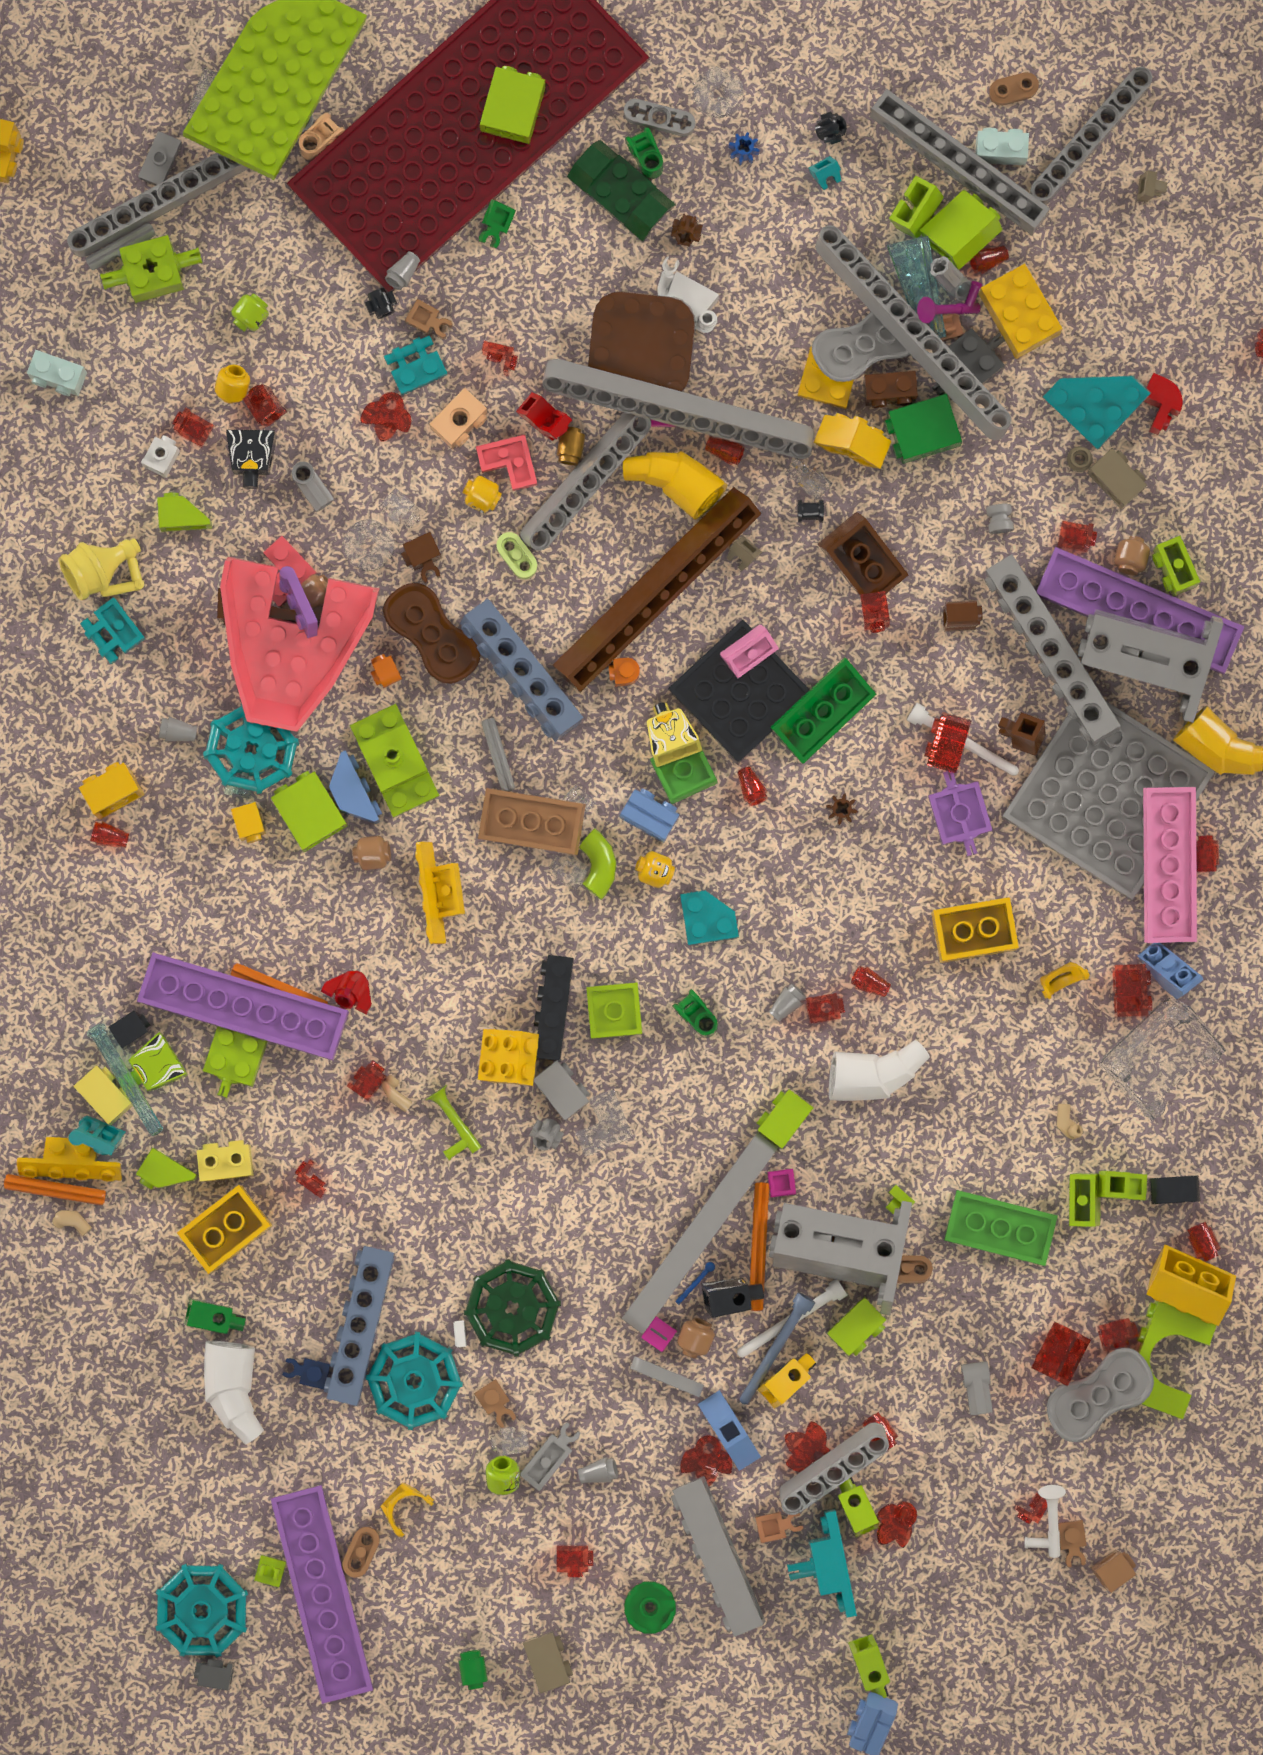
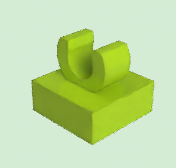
M894 1185L888 1192L893 1199L885 1208L894 1214L895 1208L899 1209L902 1201L911 1202L912 1205L915 1201L897 1185Z
M261 1555L254 1581L280 1587L287 1562Z

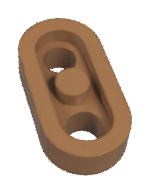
M1029 72L1001 78L991 84L989 97L994 104L1000 106L1026 100L1035 96L1039 88V81L1034 74ZM1028 81L1031 84V86L1029 88L1023 87L1022 82ZM1005 88L1007 93L1000 94L998 89Z
M902 1255L897 1283H924L928 1281L933 1271L931 1261L924 1256ZM916 1267L923 1268L924 1273L920 1275L916 1274L914 1269Z
M365 1526L355 1533L342 1563L343 1570L348 1576L357 1578L367 1572L380 1543L379 1533L374 1528ZM364 1535L371 1536L372 1542L366 1545L362 1542ZM353 1559L360 1560V1568L355 1569L352 1567L351 1562Z

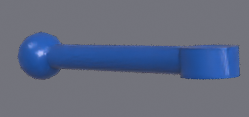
M713 1262L706 1263L702 1273L675 1301L678 1305L681 1304L709 1272L715 1270V1264Z

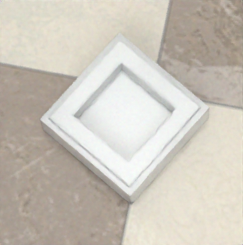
M465 1320L454 1321L455 1346L466 1347Z

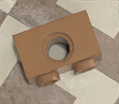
M1116 1549L1090 1567L1103 1587L1110 1593L1137 1575L1133 1570L1136 1564L1128 1553H1121Z

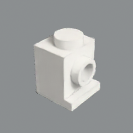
M164 435L161 439L154 437L145 457L141 461L142 466L167 478L180 452L178 447L175 446L176 441ZM158 450H165V455L157 457L156 453Z

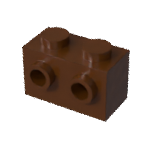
M916 371L868 374L864 376L865 406L872 405V408H883L887 404L897 403V406H908L917 400Z

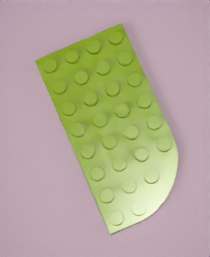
M276 0L266 5L247 22L184 129L183 137L275 180L361 31L367 15L336 0Z

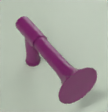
M977 281L971 282L965 303L937 305L930 297H923L917 306L919 319L926 324L932 322L935 315L978 314L981 306L979 303H975L982 284Z

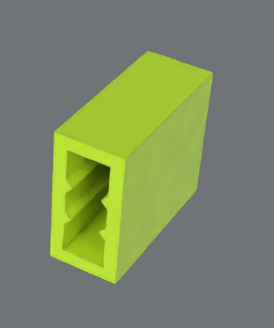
M509 66L496 67L482 114L480 130L485 133L530 144L545 90V79H541L540 75L528 72L527 75L518 73L515 68Z
M962 190L920 229L925 243L941 257L945 256L960 270L1003 229L999 222L1000 215L992 207L986 208L983 201L976 194L970 195L967 191Z
M309 771L302 773L295 778L296 783L289 787L285 784L277 788L273 792L275 795L271 797V800L303 852L308 851L348 826L315 771L311 774Z

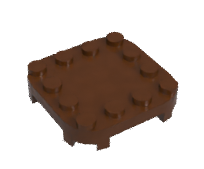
M616 291L603 296L597 303L593 313L588 367L682 392L690 379L696 325L695 315L691 307L683 299L674 296Z

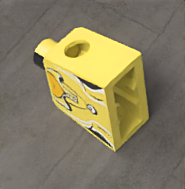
M665 702L658 703L653 707L655 717L647 720V727L656 767L703 751L698 735L681 709L677 708L670 711L668 704Z

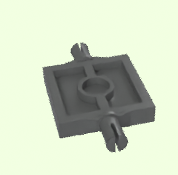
M971 328L948 347L983 385L1005 368L1004 363L996 356L994 351L1000 344L1005 342L1000 333H997L996 336L987 342L981 339ZM942 367L945 371H950V369ZM938 383L932 387L937 395L944 391ZM959 385L960 388L968 390L965 386Z

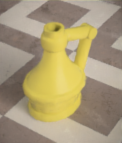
M134 538L123 540L118 546L111 548L87 545L84 542H80L68 555L63 554L58 558L64 578L73 593L80 600H85L89 595L99 592L103 597L139 591L144 587L138 561L135 558L136 554L141 552V549ZM127 560L132 581L109 586L118 566Z

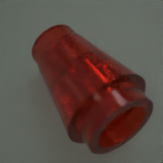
M1004 245L983 248L970 260V265L975 273L981 272L984 274L1008 260V250Z
M710 436L706 443L705 451L710 452L729 465H738L743 457L745 446L740 445L738 442Z
M751 766L739 770L737 774L744 802H748L749 806H755L767 800V789Z
M95 821L90 841L95 842L97 846L126 848L130 833L104 821L102 823Z
M858 966L851 979V984L855 986V989L882 997L887 995L891 987L890 983L868 966L865 968Z

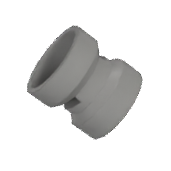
M996 504L986 507L987 516L992 518L988 525L990 534L1014 531V523L1008 517L1012 513L1011 504Z

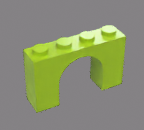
M1151 1302L1146 1312V1317L1149 1318L1146 1328L1141 1327L1137 1337V1341L1140 1342L1137 1352L1146 1360L1151 1369V1352L1156 1343L1162 1338L1170 1335H1180L1210 1346L1217 1325L1205 1323L1199 1317L1190 1313L1180 1312L1174 1306L1167 1303ZM1152 1372L1154 1380L1153 1390L1142 1405L1183 1419L1192 1395L1161 1383Z

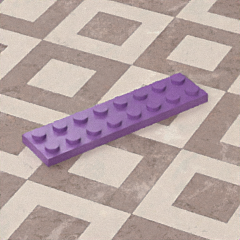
M1055 547L1036 591L1039 597L1086 617L1089 614L1094 615L1095 609L1203 640L1205 639L1202 638L1201 634L1205 621H1210L1212 616L1222 618L1223 627L1210 669L1223 675L1227 670L1244 629V626L1057 547Z
M154 952L152 953L137 998L138 1003L334 1061L349 1011Z
M322 1485L271 1498L322 1704L373 1691Z

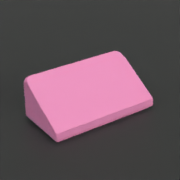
M758 625L722 651L720 655L734 675L739 678L779 648L764 626Z

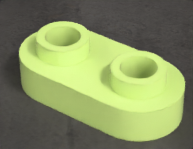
M506 532L498 538V553L512 572L520 579L533 577L537 572V561L521 538L512 532ZM508 542H512L515 545L511 551L505 549V544ZM521 563H528L530 565L527 571L521 570Z

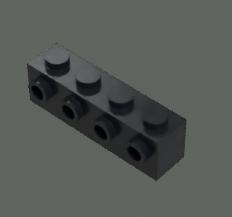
M548 955L547 960H542L540 975L545 976L544 986H539L537 1001H542L541 1011H536L534 1018V1027H538L539 1034L536 1059L561 1062L574 958Z

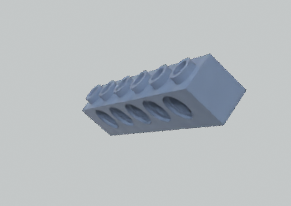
M486 599L464 615L460 622L463 633L468 638L474 640L478 645L479 653L484 658L490 660L495 673L500 678L506 680L511 693L516 698L522 700L527 713L532 718L538 720L543 733L547 737L552 738L556 742L580 724L584 717L489 599ZM482 629H490L493 632V636L484 634ZM498 648L506 649L509 652V656L502 655ZM514 668H521L525 675H518ZM530 688H537L541 695H534ZM546 708H553L556 711L557 715H550L547 712Z
M364 1246L363 1251L358 1250L355 1265L359 1267L357 1275L351 1276L348 1289L353 1292L351 1300L345 1301L342 1316H346L344 1327L339 1326L336 1341L340 1342L338 1352L333 1351L330 1367H334L332 1378L327 1377L324 1386V1392L328 1393L327 1399L354 1406L359 1405L394 1262L395 1253L368 1246ZM370 1266L375 1267L378 1271V1277L373 1282L367 1281L364 1277V1271ZM362 1292H368L372 1297V1302L368 1307H362L358 1303V1296ZM357 1317L364 1319L366 1323L364 1331L360 1333L355 1332L352 1328V1321ZM349 1343H355L359 1346L360 1352L355 1358H350L346 1354V1346ZM344 1368H348L353 1372V1380L350 1383H343L339 1378V1374Z

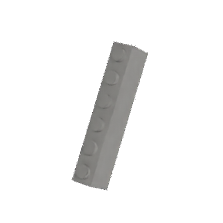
M702 1476L672 1490L674 1493L671 1496L672 1502L676 1510H681L684 1517L681 1520L686 1534H691L694 1544H692V1549L696 1558L702 1559L705 1567L702 1569L704 1578L707 1583H712L715 1590L712 1593L716 1606L718 1608L722 1607L725 1617H723V1622L727 1631H732L734 1637L764 1625L766 1620L705 1477Z

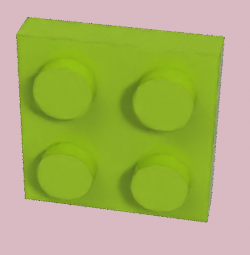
M638 982L586 987L591 1039L642 1034Z

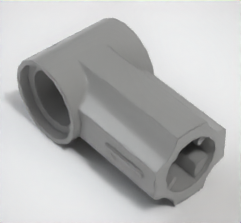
M945 256L936 258L930 264V274L954 298L959 301L966 300L971 287V281Z
M305 461L298 462L293 466L292 478L294 483L297 484L316 512L322 510L335 500L310 463ZM302 468L308 469L311 472L310 477L305 481H301L296 477L297 472Z
M988 1362L961 1365V1372H963L964 1376L963 1385L967 1391L970 1415L993 1412L989 1390L991 1381Z

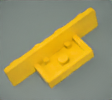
M416 842L415 857L420 872L419 884L423 894L422 908L427 922L426 935L430 944H445L446 936L443 918L465 914L458 863H450L436 866L433 843Z
M46 1137L43 1159L18 1157L16 1162L18 1174L28 1178L37 1176L53 1179H97L106 1182L122 1180L121 1163L96 1161L97 1153L92 1147L85 1144L73 1145L68 1138Z

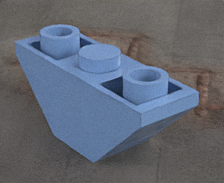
M345 750L339 756L329 788L342 813L377 824L380 822L378 816L382 812L376 800L371 802L367 795L371 790L365 777L359 779L355 771L360 767L354 755L348 756Z
M1153 943L1137 955L1159 985L1175 999L1184 996L1204 980L1198 972L1162 943Z
M720 1390L698 1403L701 1411L739 1471L761 1457Z

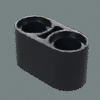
M1199 1175L1150 1178L1151 1205L1200 1202Z

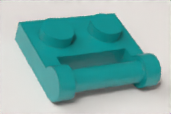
M84 1116L79 1121V1127L71 1131L68 1139L73 1145L85 1144L92 1147L98 1154L112 1155L122 1142L126 1131L112 1125L110 1126L91 1116Z

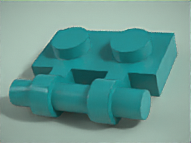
M430 335L422 339L418 337L412 340L413 343L403 348L396 347L392 349V353L383 356L387 365L397 361L400 367L391 371V374L402 396L448 375L438 352L434 351L427 354L425 348L434 344ZM418 352L420 358L407 364L404 358Z
M114 597L93 612L99 619L97 623L93 625L88 618L80 623L85 630V636L88 640L92 639L99 649L98 653L102 658H106L110 664L115 663L119 659L114 653L118 646L126 654L146 639ZM105 628L113 637L108 643L100 634Z

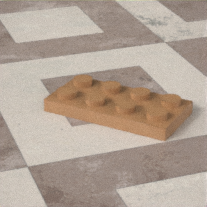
M486 788L478 839L578 855L586 804Z

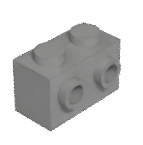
M556 1061L535 1077L534 1083L564 1121H566L589 1103L586 1097L590 1093L581 1082L578 1085L574 1083L571 1079L574 1073L565 1062L560 1065Z

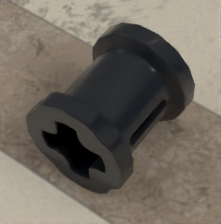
M798 500V523H802L803 520H818L819 523H823L824 500H819L817 503H806Z

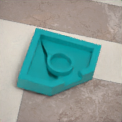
M706 890L680 894L688 946L739 938L734 910Z

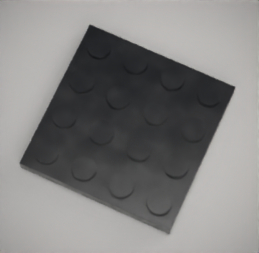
M743 619L668 688L673 696L737 763L741 762L773 732L770 727L810 690L775 652L741 677L737 678L720 653L753 630Z

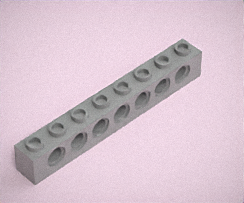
M888 89L884 91L872 107L870 118L1031 236H1033L1047 217L1050 210L1048 206Z
M1013 554L986 569L987 578L984 579L986 585L991 592L996 591L999 595L1000 600H998L1001 609L1005 614L1008 612L1014 619L1011 624L1018 635L1023 633L1028 641L1025 643V646L1031 656L1036 655L1041 663L1038 666L1045 678L1050 676L1054 683L1052 689L1058 699L1063 697L1068 706L1065 709L1069 717L1073 721L1077 719L1081 725L1079 732L1086 742L1091 741L1092 745L1095 746L1120 731V723ZM1008 582H1012L1018 588L1016 591L1009 593L1003 589V586ZM1028 604L1031 610L1026 614H1021L1016 609L1018 605ZM1034 625H1041L1044 628V632L1041 635H1034L1031 633L1030 628ZM1048 646H1054L1058 653L1055 656L1049 657L1044 654L1043 650ZM1062 667L1070 669L1071 675L1067 678H1061L1058 676L1057 671ZM1074 689H1081L1084 691L1085 696L1082 699L1076 700L1072 698L1070 693ZM1094 710L1098 713L1099 717L1095 721H1088L1084 717L1085 712Z

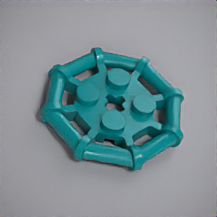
M242 704L234 711L218 720L213 719L210 723L211 731L203 756L204 759L209 761L221 779L223 786L227 787L229 785L255 791L256 794H262V791L284 778H290L293 774L291 769L296 748L299 746V740L293 736L290 730L276 728L284 741L277 742L270 732L273 727L246 721ZM242 718L243 725L232 731L226 728V726ZM221 734L227 738L225 749L217 750ZM247 745H255L257 747L256 754L246 753ZM286 749L283 762L279 764L275 761L277 751ZM219 758L227 760L232 767L231 771L228 772ZM272 768L276 771L262 780L260 779L259 775ZM242 772L249 773V776H253L254 781L236 777V774H242Z
M416 1331L413 1335L389 1343H382V1348L369 1374L365 1376L377 1408L376 1413L408 1427V1430H413L415 1427L442 1418L445 1420L460 1387H463L451 1347L447 1348L421 1335V1332ZM414 1345V1351L411 1355L398 1358L394 1353ZM422 1346L439 1356L432 1361L420 1355L419 1348ZM388 1357H390L394 1361L387 1376H379ZM442 1360L444 1361L450 1381L441 1380L437 1364ZM412 1373L416 1377L420 1376L422 1379L418 1383L419 1387L415 1389L413 1385L408 1386L407 1380L410 1379V1374ZM379 1381L387 1382L391 1398L386 1402ZM441 1386H449L439 1406L434 1399ZM395 1401L409 1408V1416L389 1406ZM430 1403L435 1409L414 1417L415 1408Z
M221 1564L218 1566L181 1565L182 1568L161 1589L158 1588L156 1591L158 1597L157 1626H155V1629L178 1650L179 1656L221 1657L222 1652L243 1632L246 1633L248 1629L246 1627V1596L249 1594L247 1590H244L225 1571L224 1566ZM192 1576H213L210 1584H194ZM186 1579L188 1588L178 1597L172 1595L171 1592ZM218 1579L234 1595L226 1598L216 1587ZM168 1600L175 1603L174 1619L167 1621ZM236 1600L235 1622L228 1619V1603ZM197 1604L200 1606L205 1604L208 1607L206 1610L208 1613L207 1617L203 1615L197 1617L195 1615L197 1612L195 1606ZM177 1624L187 1635L185 1642L170 1626ZM224 1625L231 1627L232 1629L217 1643L214 1635ZM204 1637L209 1639L211 1645H190L193 1638Z

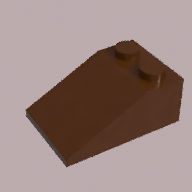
M855 512L817 544L869 608L909 576L868 520L858 512Z

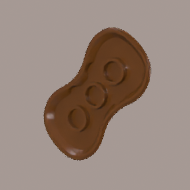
M413 582L399 587L389 595L383 605V614L387 624L396 633L414 644L421 655L426 670L433 678L442 683L452 684L465 679L477 668L481 657L477 649L478 645L472 638H468L462 630L454 626L447 619L434 591L426 585Z

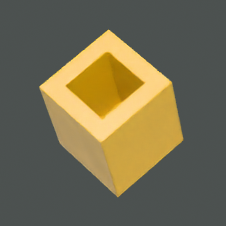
M253 802L231 809L239 839L241 841L246 840L247 844L261 840V835L266 834L258 804Z

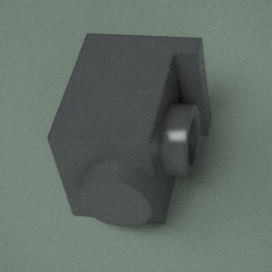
M208 1659L207 1663L197 1662L194 1672V1678L198 1679L197 1686L228 1691L231 1688L235 1662L230 1661L227 1666H223L224 1661L217 1659Z

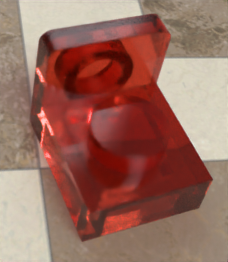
M484 341L482 354L487 356L486 359L488 361L501 363V360H505L503 369L505 376H509L510 370L515 371L518 356L514 355V347Z
M185 408L183 412L179 411L172 423L174 425L173 430L177 435L201 448L215 427L210 422L192 413L188 408Z
M1062 521L1057 547L1088 552L1090 546L1094 547L1097 531H1093L1094 524L1083 525Z
M311 1159L308 1163L303 1161L295 1171V1174L298 1175L295 1180L322 1199L327 1192L323 1188L326 1183L314 1174L309 1178L307 1175L316 1163Z
M1036 1492L1029 1503V1506L1032 1507L1030 1512L1018 1505L1014 1507L1019 1512L1016 1517L1029 1525L1032 1520L1039 1523L1048 1508L1046 1499Z

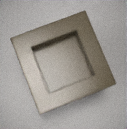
M1146 171L1139 179L1137 201L1148 202L1154 196L1161 197L1162 193H1166L1168 183L1156 180L1157 172Z
M742 536L730 547L727 559L731 561L736 556L741 558L742 563L738 568L743 571L761 555L762 551L746 537Z

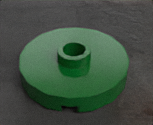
M644 1581L635 1585L628 1592L624 1602V1613L628 1623L635 1630L644 1634H655L665 1630L672 1623L676 1614V1601L672 1592L665 1585L656 1581ZM651 1602L655 1605L653 1612L646 1611L645 1605Z

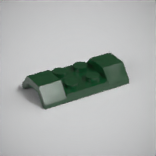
M601 140L593 143L583 153L567 175L569 180L642 242L645 241L664 215L676 206L673 201L657 189L656 185Z

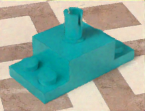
M834 1508L823 1510L824 1516L820 1517L822 1532L828 1534V1536L808 1540L812 1558H810V1561L787 1564L788 1572L799 1570V1572L790 1573L789 1578L790 1581L813 1576L814 1579L816 1578L818 1592L821 1596L840 1592V1594L835 1595L838 1610L840 1613L844 1612L847 1618L857 1616L837 1514Z

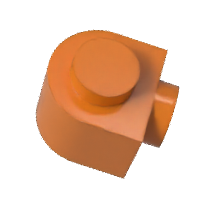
M382 654L371 660L375 669L371 671V675L377 686L382 684L383 688L402 680L391 655L386 657L385 654Z
M617 658L613 660V665H608L610 681L615 680V687L632 685L639 678V665L632 658Z

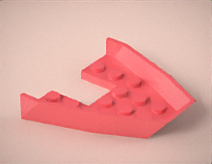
M228 557L224 563L220 589L231 668L246 721L298 732L335 684L372 620L380 588L329 578L317 636L307 638L304 629L300 630L297 623L269 617L279 567Z

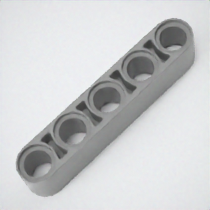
M879 1423L868 1424L785 1482L779 1490L783 1511L789 1515L799 1514L885 1454L889 1448V1442L884 1426ZM873 1438H880L877 1441H871ZM855 1452H858V1453H859V1454L856 1455V1456H851L852 1453H855ZM833 1467H837V1468H838V1469L833 1470V1471L829 1470L830 1468H833ZM811 1482H817L815 1485H808ZM789 1497H796L793 1500H788Z

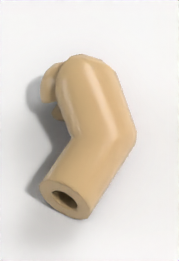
M388 1075L387 1079L382 1082V1088L388 1100L406 1112L410 1108L412 1101L395 1089L400 1083L399 1080L392 1075Z
M61 1210L55 1214L52 1220L56 1228L61 1229L64 1226H74L82 1236L92 1229L77 1211Z

